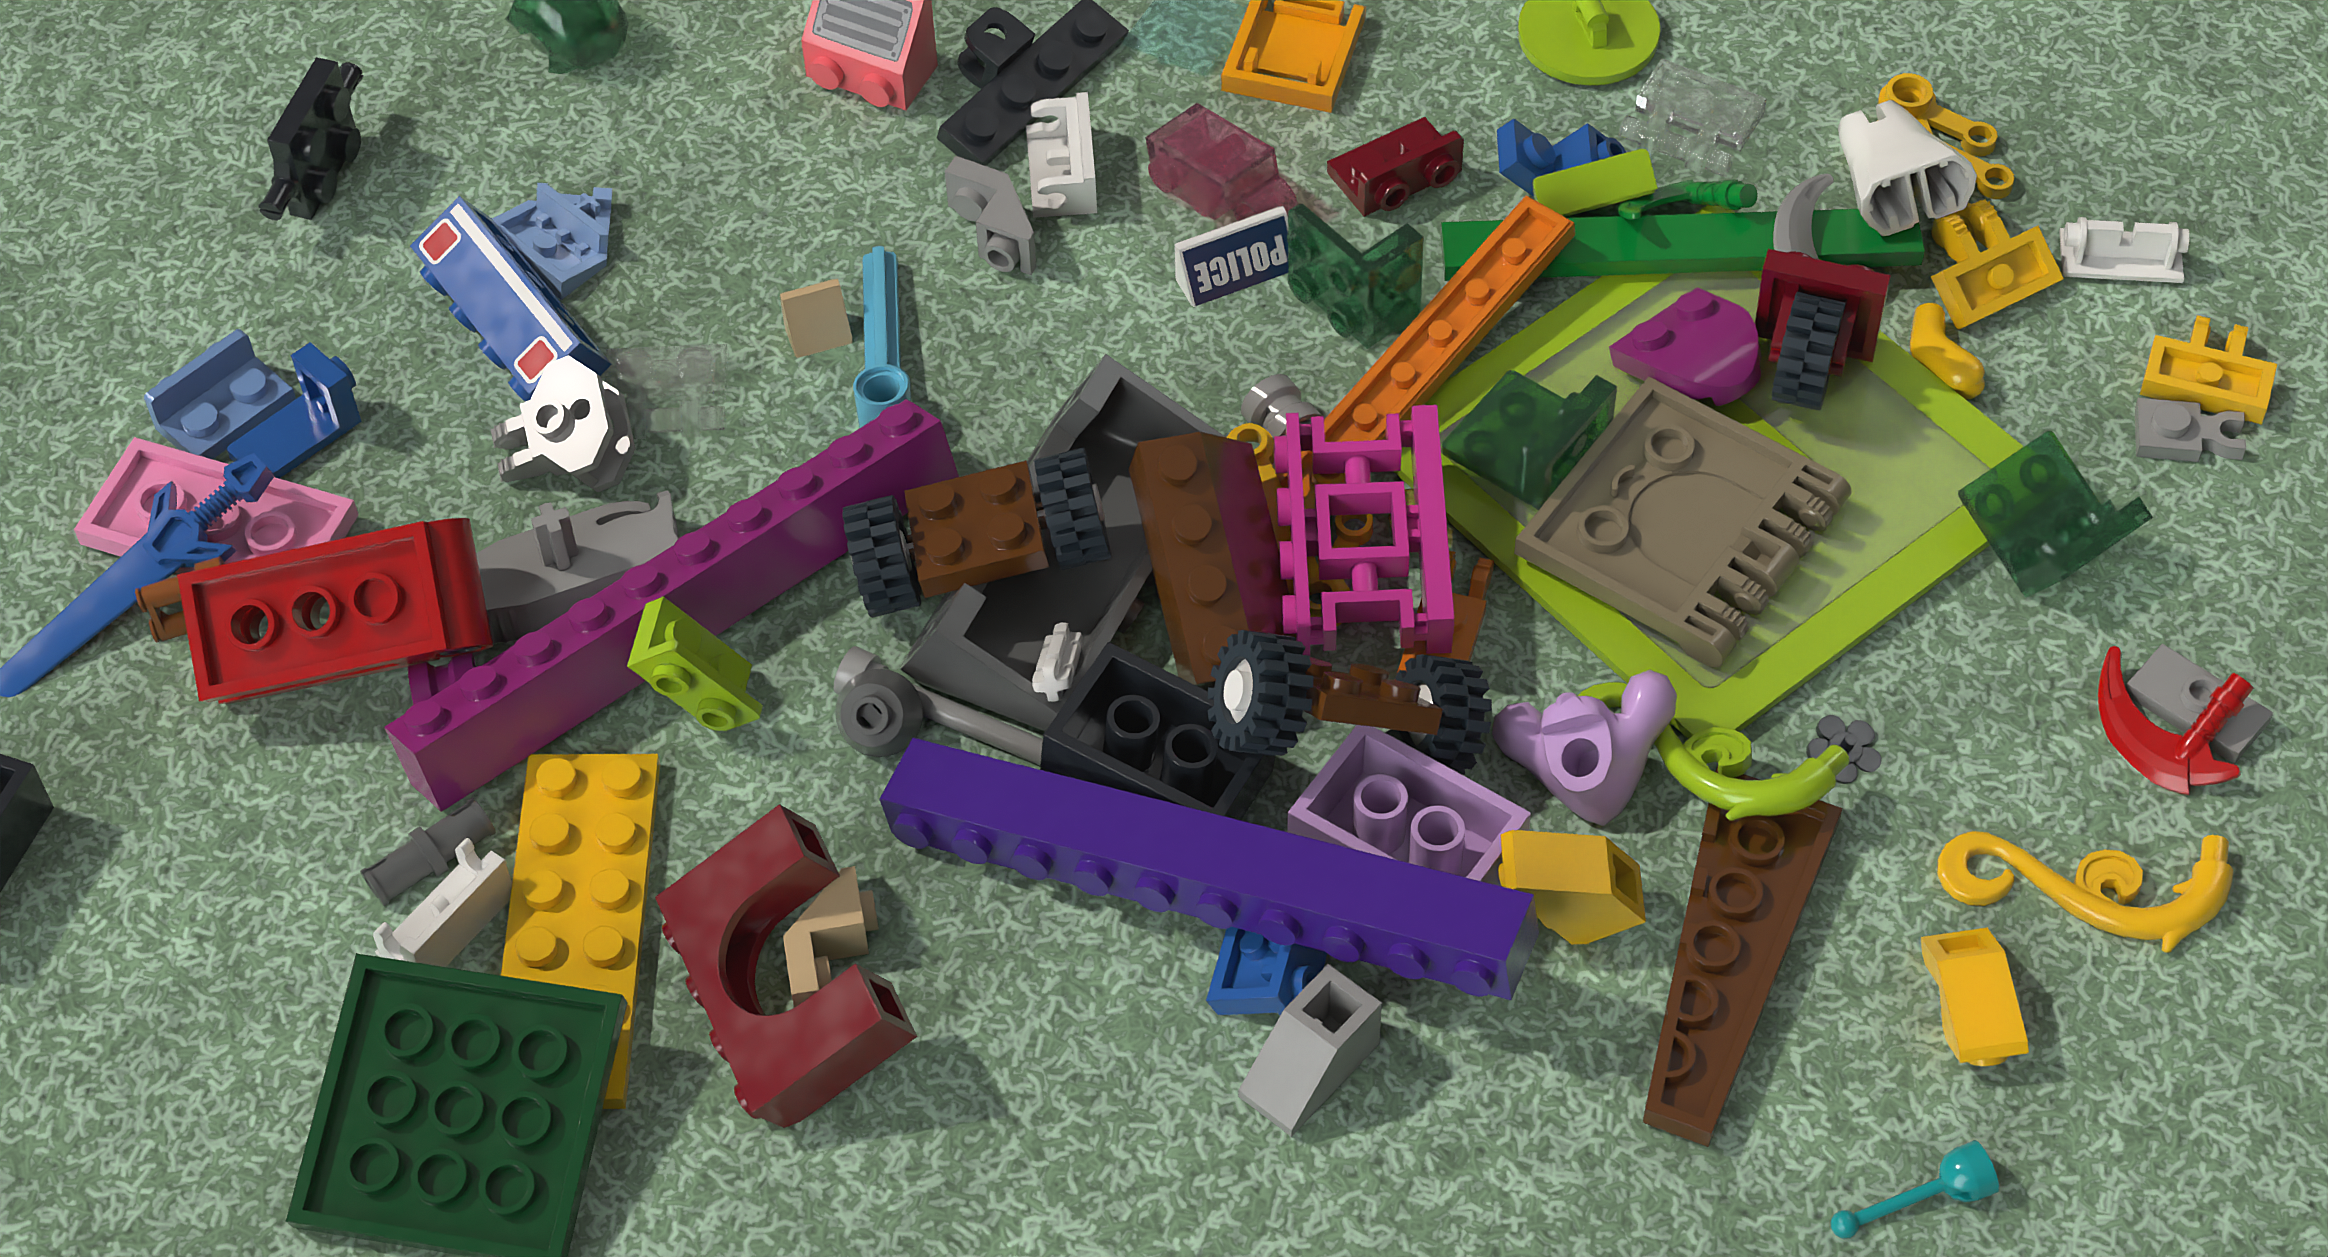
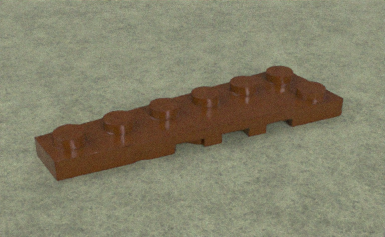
M1746 774L1734 777L1742 780H1760ZM1818 800L1811 806L1793 813L1774 816L1753 815L1731 821L1726 817L1729 810H1724L1708 803L1643 1123L1709 1147L1839 825L1843 808Z

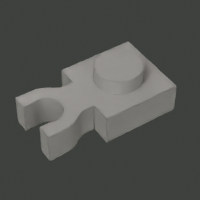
M2138 398L2135 406L2136 457L2199 462L2202 450H2208L2226 459L2242 460L2246 450V439H2230L2221 432L2241 433L2245 422L2244 412L2225 411L2213 416H2201L2200 403Z

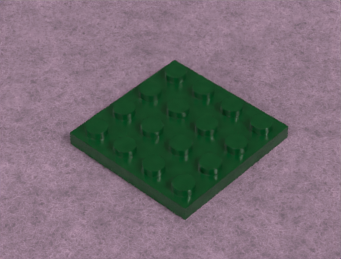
M356 953L286 1222L297 1229L468 1257H568L626 1011V999L622 994Z

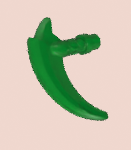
M1692 179L1658 187L1655 193L1626 200L1618 206V212L1625 219L1635 220L1641 218V214L1650 208L1681 201H1687L1695 205L1721 206L1726 210H1739L1754 206L1758 193L1754 185L1744 184L1738 179L1712 182H1694Z

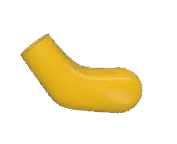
M1935 303L1919 305L1914 312L1910 337L1911 355L1966 400L1977 397L1985 387L1983 378L1985 369L1982 362L1966 349L1946 337L1945 312L1940 305Z

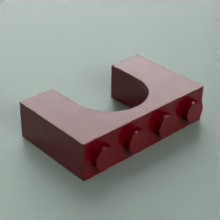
M779 804L655 898L666 921L662 925L663 934L670 946L681 955L689 972V976L685 979L687 988L696 1002L705 1009L713 1026V1029L709 1032L710 1040L719 1055L730 1064L738 1082L734 1086V1093L739 1104L752 1118H762L786 1128L801 1122L917 1038V1034L892 983L856 963L795 1008L776 1015L766 1016L756 993L755 973L758 957L766 939L783 918L840 877L816 825Z

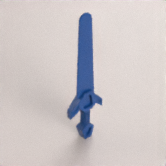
M253 452L225 466L223 477L226 479L223 482L225 486L222 487L220 485L218 487L219 491L215 489L213 491L214 495L210 493L208 495L209 499H203L205 501L204 504L200 502L199 508L195 506V511L191 510L188 513L185 509L177 510V489L172 480L154 495L148 532L0 668V696L14 697L47 675L137 603L136 588L141 589L142 586L165 580L180 568L194 567L196 563L221 556L224 562L237 551L233 545L207 542L208 535L205 531L208 530V525H213V520L215 522L218 521V516L220 518L223 517L221 513H227V508L231 510L232 504L236 506L237 500L239 502L243 499L246 502H257L275 477L266 464Z

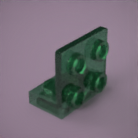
M1509 370L1442 442L1441 452L1452 461L1539 510L1612 422L1617 386L1596 375L1580 393L1574 391L1565 399L1514 370Z
M2046 431L1958 491V497L2026 598L2063 581L2153 518L2140 496L2118 507H2115L2111 499L2100 503L2052 431Z

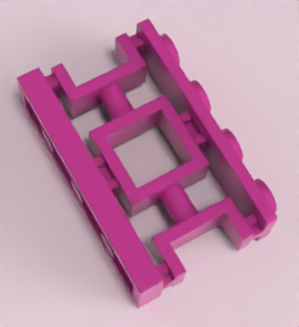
M1437 405L1412 406L1411 420L1399 421V413L1386 414V440L1325 442L1324 416L1311 417V424H1299V412L1286 413V435L1274 436L1275 474L1287 473L1288 488H1277L1278 526H1290L1291 541H1279L1281 580L1293 579L1294 595L1282 596L1284 634H1296V641L1302 642L1305 646L1303 655L1310 656V645L1323 644V651H1336V623L1399 621L1401 648H1414V641H1425L1426 654L1452 653L1454 609ZM1402 447H1411L1415 505H1406L1404 481L1371 482L1370 472L1401 471ZM1301 451H1312L1313 474L1345 473V484L1315 485V509H1304ZM1391 513L1393 546L1332 548L1330 516ZM1414 552L1419 554L1423 613H1414L1412 589L1378 590V578L1408 577L1409 553ZM1308 556H1318L1319 580L1352 579L1353 591L1321 592V617H1310Z

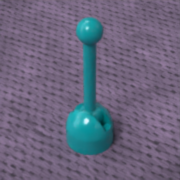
M1976 1140L1958 1146L1944 1155L1939 1168V1178L1855 1213L1848 1210L1838 1211L1831 1219V1229L1840 1238H1851L1858 1232L1859 1226L1941 1192H1945L1952 1199L1963 1202L1979 1201L1999 1192V1182L1991 1159L1983 1146Z

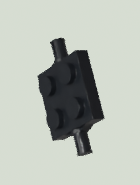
M316 57L267 139L273 158L274 176L271 180L272 185L258 206L260 213L266 218L278 221L282 218L285 209L288 207L291 216L312 220L320 204H327L333 199L337 189V175L345 161L353 162L356 159L361 145V134L355 126L350 108L351 96L364 75H361L363 73L357 65L345 62L342 63L339 69L338 62Z

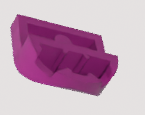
M1698 287L1691 292L1683 294L1676 302L1648 321L1638 324L1630 333L1609 346L1614 367L1643 381L1649 376L1692 399L1712 397L1716 406L1725 405L1745 395L1761 378V348L1756 325L1749 312L1740 305Z

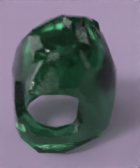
M514 0L508 15L505 17V20L521 35L532 33L542 42L549 54L548 72L555 74H564L575 69L588 70L601 64L608 58L614 59L626 41L629 25L625 11L618 0Z

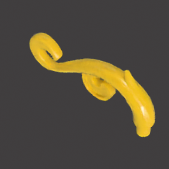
M1970 831L1956 836L1945 844L1937 861V875L1943 889L1954 899L1967 905L1986 906L1998 902L2007 896L2012 889L2015 876L2010 869H2005L1999 877L1991 880L1979 879L1968 870L1967 862L1969 858L1975 855L1987 854L1998 856L2017 869L2072 916L2097 929L2122 937L2142 940L2162 939V951L2165 953H2170L2182 939L2214 919L2227 901L2232 886L2233 868L2227 864L2229 841L2223 836L2208 835L2202 839L2200 861L2196 862L2192 867V878L2176 884L2172 888L2174 893L2182 895L2174 901L2160 906L2140 908L2123 905L2133 901L2139 894L2142 887L2143 870L2134 857L2118 850L2104 849L2089 853L2080 861L2074 883L2053 871L2024 849L1987 832ZM2104 888L2114 889L2118 895V903L2104 896L2101 890Z

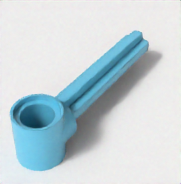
M884 246L873 247L872 253L865 254L862 260L865 369L857 375L853 383L859 428L877 418L887 407L899 404L905 399L911 401L910 378L901 369L898 258L894 252L885 251Z

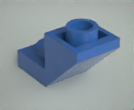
M1512 119L1497 129L1499 173L1531 196H1534L1533 180L1538 176L1626 153V150L1619 141L1612 137H1606L1588 123L1553 146L1545 136L1532 132L1516 119Z

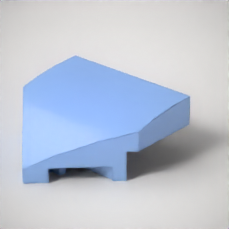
M537 183V201L528 200L492 219L554 295L562 300L606 267L612 188L594 187L593 196H588L586 193L572 195L560 194L550 187L548 183Z

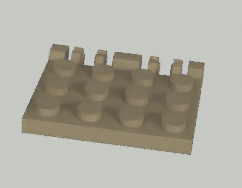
M1648 376L1516 537L1514 554L1677 641L1685 653L1693 659L1709 667H1720L1735 648L1736 641H1740L1749 628L1747 626L1749 622L1745 620L1746 617L1736 609H1741L1743 613L1746 612L1749 615L1754 614L1756 616L1758 613L1761 614L1769 602L1768 597L1774 596L1799 564V558L1802 555L1805 556L1814 543L1812 542L1813 537L1810 535L1811 532L1806 530V527L1814 532L1815 530L1819 532L1822 529L1825 530L1832 521V515L1837 514L1851 496L1852 489L1847 480L1838 473ZM1783 508L1788 517L1778 511ZM1716 591L1719 592L1725 602L1713 596Z

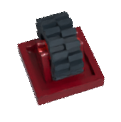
M1768 249L1762 269L1755 325L1758 337L1772 340L1768 361L1777 363L1771 400L1820 411L1831 375L1842 377L1847 357L1873 363L1891 275L1874 272L1872 269L1862 265L1846 266L1814 259L1802 252L1792 251L1786 253Z

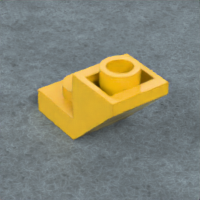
M1988 927L1921 937V948L1925 966L1939 986L1942 1027L1945 1039L1960 1063L1968 1062L1976 1066H1994L2005 1062L2008 1056L2029 1053L2028 1039L2006 954Z

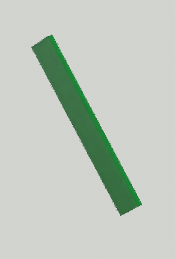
M1859 209L1813 210L1812 239L1819 260L1846 266L1862 265L1865 267L1922 265L1925 250L1919 222L1915 223L1912 228L1888 236H1881L1866 223ZM1778 211L1645 215L1635 220H1628L1622 216L1567 218L1575 223V236L1537 278L1762 271L1768 249L1774 250L1773 231ZM1503 220L1441 222L1440 237L1444 281H1449Z

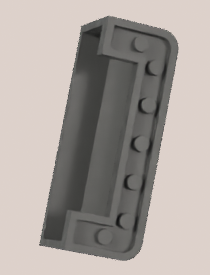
M1105 354L1060 407L1027 459V464L1033 481L1036 502L1039 503L1042 501L1036 478L1034 459L1084 447L1092 471L1093 481L1097 485L1104 511V522L1111 558L1061 570L1055 548L1052 544L1049 528L1043 529L1042 533L1049 567L971 587L964 583L959 590L945 593L902 662L900 670L922 685L1046 731L1107 642L1111 641L1116 630L1124 633L1138 616L1144 601L1136 596L1143 584L1152 586L1156 581L1129 472L1138 442L1195 432L1225 436ZM1068 623L1070 632H1081L1083 646L1071 688L1063 690L1061 700L1050 702L1047 699L1046 693L1034 692L1032 679L1045 637L1053 635L1056 624Z

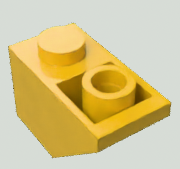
M1510 830L1500 834L1503 863L1499 865L1498 874L1501 886L1534 894L1537 918L1540 919L1545 927L1554 930L1570 944H1589L1646 923L1640 865L1606 836Z

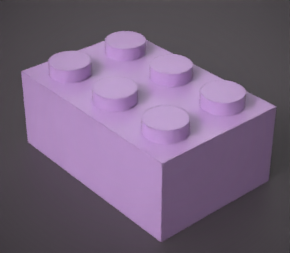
M1356 725L1288 811L1287 832L1501 886L1498 874L1499 865L1503 863L1500 834L1510 830L1529 831L1531 812L1375 727Z

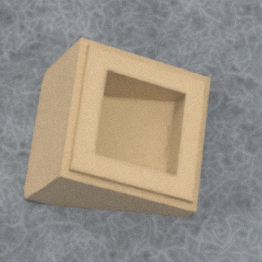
M838 279L828 280L780 294L785 330L797 358L853 342Z

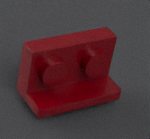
M1422 117L1328 160L1327 174L1364 217L1380 209L1392 211L1404 204L1410 195L1430 186L1442 188L1451 183L1457 174L1462 172L1464 138L1456 130L1441 136L1427 118Z

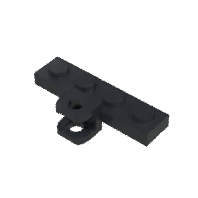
M1081 0L1033 43L1035 33L1009 12L998 7H991L967 28L964 39L968 48L959 54L957 61L961 73L972 84L981 88V90L940 126L936 139L958 157L987 166L1026 130L1027 125L1033 124L1040 118L1031 115V105L1044 99L1062 98L1126 40L1129 30L1095 1ZM990 28L999 29L1004 33L1005 39L985 31ZM977 57L986 64L985 67L979 64Z

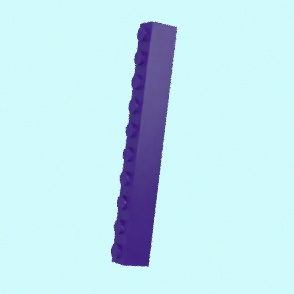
M912 738L879 798L891 833L899 841L910 847L923 849L930 846L957 854L963 860L973 864L988 862L1015 869L1030 879L1044 880L1049 878L1075 885L1091 895L1104 896L1110 894L1136 901L1143 907L1155 912L1170 910L1197 917L1215 928L1227 929L1235 927L1261 934L1276 944L1292 945L1295 943L1322 950L1340 961L1355 962L1360 960L1390 968L1396 974L1408 979L1424 977L1451 984L1473 996L1483 997L1489 994L1512 1000L1539 935L1534 894Z

